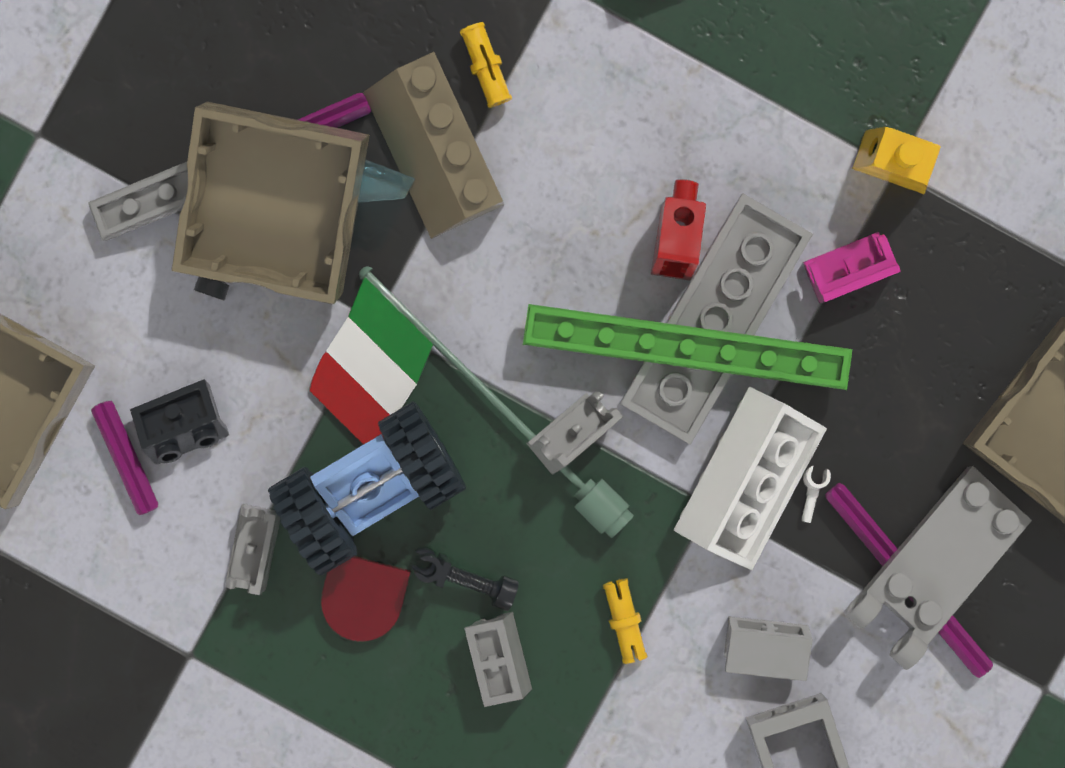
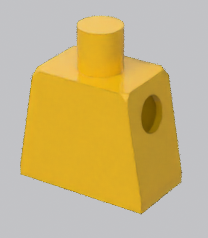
M889 127L866 130L852 169L925 194L941 146ZM877 143V147L874 153L872 154L874 146Z

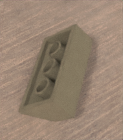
M435 52L397 68L363 92L431 239L504 206L501 195Z

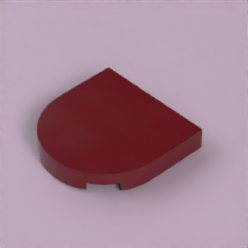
M354 556L327 572L321 596L322 611L327 623L337 634L353 641H370L383 636L394 626L399 618L411 570Z

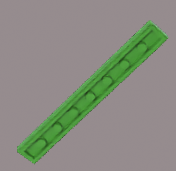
M528 304L523 345L843 390H847L853 349L533 304Z

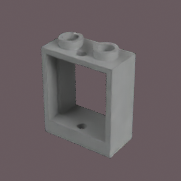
M822 693L745 717L762 768H774L765 737L820 719L836 768H849L828 700Z

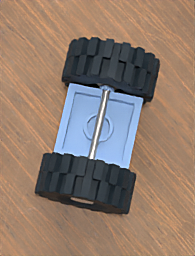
M414 401L378 422L382 435L380 434L316 474L309 471L307 467H303L269 487V497L275 505L273 507L281 519V524L288 531L293 544H296L301 556L306 558L308 565L312 569L314 568L315 573L318 575L326 574L358 554L352 536L417 497L425 503L428 509L432 510L466 489L465 483L445 446Z

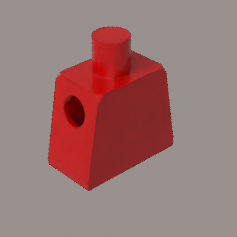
M684 179L675 180L673 196L665 197L659 217L651 275L690 281L699 264L706 203L697 201L699 187L697 182ZM676 221L682 222L686 226L679 225Z

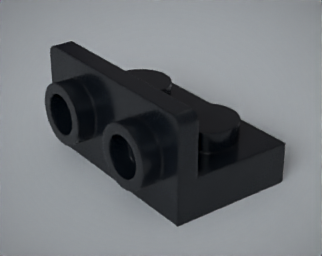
M205 379L130 409L141 450L154 464L174 462L182 454L197 448L211 447L219 439L229 435L227 426L220 419L211 387Z

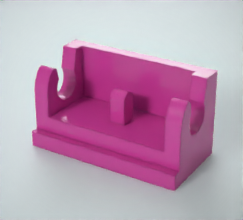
M879 232L803 262L819 303L827 302L901 272L884 234L880 235Z

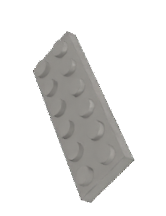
M744 193L741 194L667 323L755 335L813 234ZM643 362L620 404L691 445L731 374Z

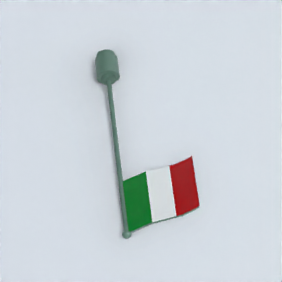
M366 266L360 270L359 277L363 280L348 318L320 359L311 382L310 392L363 445L380 434L382 435L378 426L379 421L404 406L419 382L433 346L529 441L536 436L371 273L373 268ZM567 466L560 470L579 489L574 495L579 500L574 508L600 534L605 532L610 538H613L633 518L634 515L627 509L630 505L603 479L597 483L589 479L584 484Z

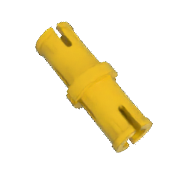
M484 22L475 23L460 30L473 63L470 66L473 75L478 76L488 108L496 107L512 100L499 67L502 65L500 55L494 54Z
M627 578L616 580L619 597L615 584L612 581L603 584L612 615L609 624L611 629L616 631L622 663L624 664L635 662L631 645L633 646L635 658H638V661L648 657L638 625L641 622L640 613H635Z

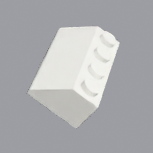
M749 387L738 404L737 411L727 430L719 440L718 447L708 466L700 476L699 483L688 504L681 512L674 531L710 552L753 570L827 428L785 403Z

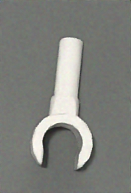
M813 466L804 472L803 481L808 489L801 521L811 523L819 491L831 479L828 469L824 470L821 484H816L811 479Z

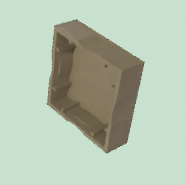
M206 102L195 107L187 161L188 189L185 203L179 216L172 271L227 283H252L266 287L276 293L335 304L343 294L370 135L212 102Z
M0 313V507L6 510L19 506L95 365Z
M1065 317L1059 319L962 443L1063 523H1065Z

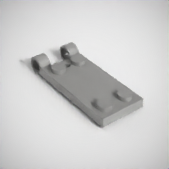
M967 467L862 592L849 604L845 610V615L861 629L874 620L881 611L882 604L887 606L909 627V630L892 647L889 655L905 670L910 669L924 656L928 648L927 645L1032 520L975 467ZM909 596L914 600L911 608H907L905 605V599Z

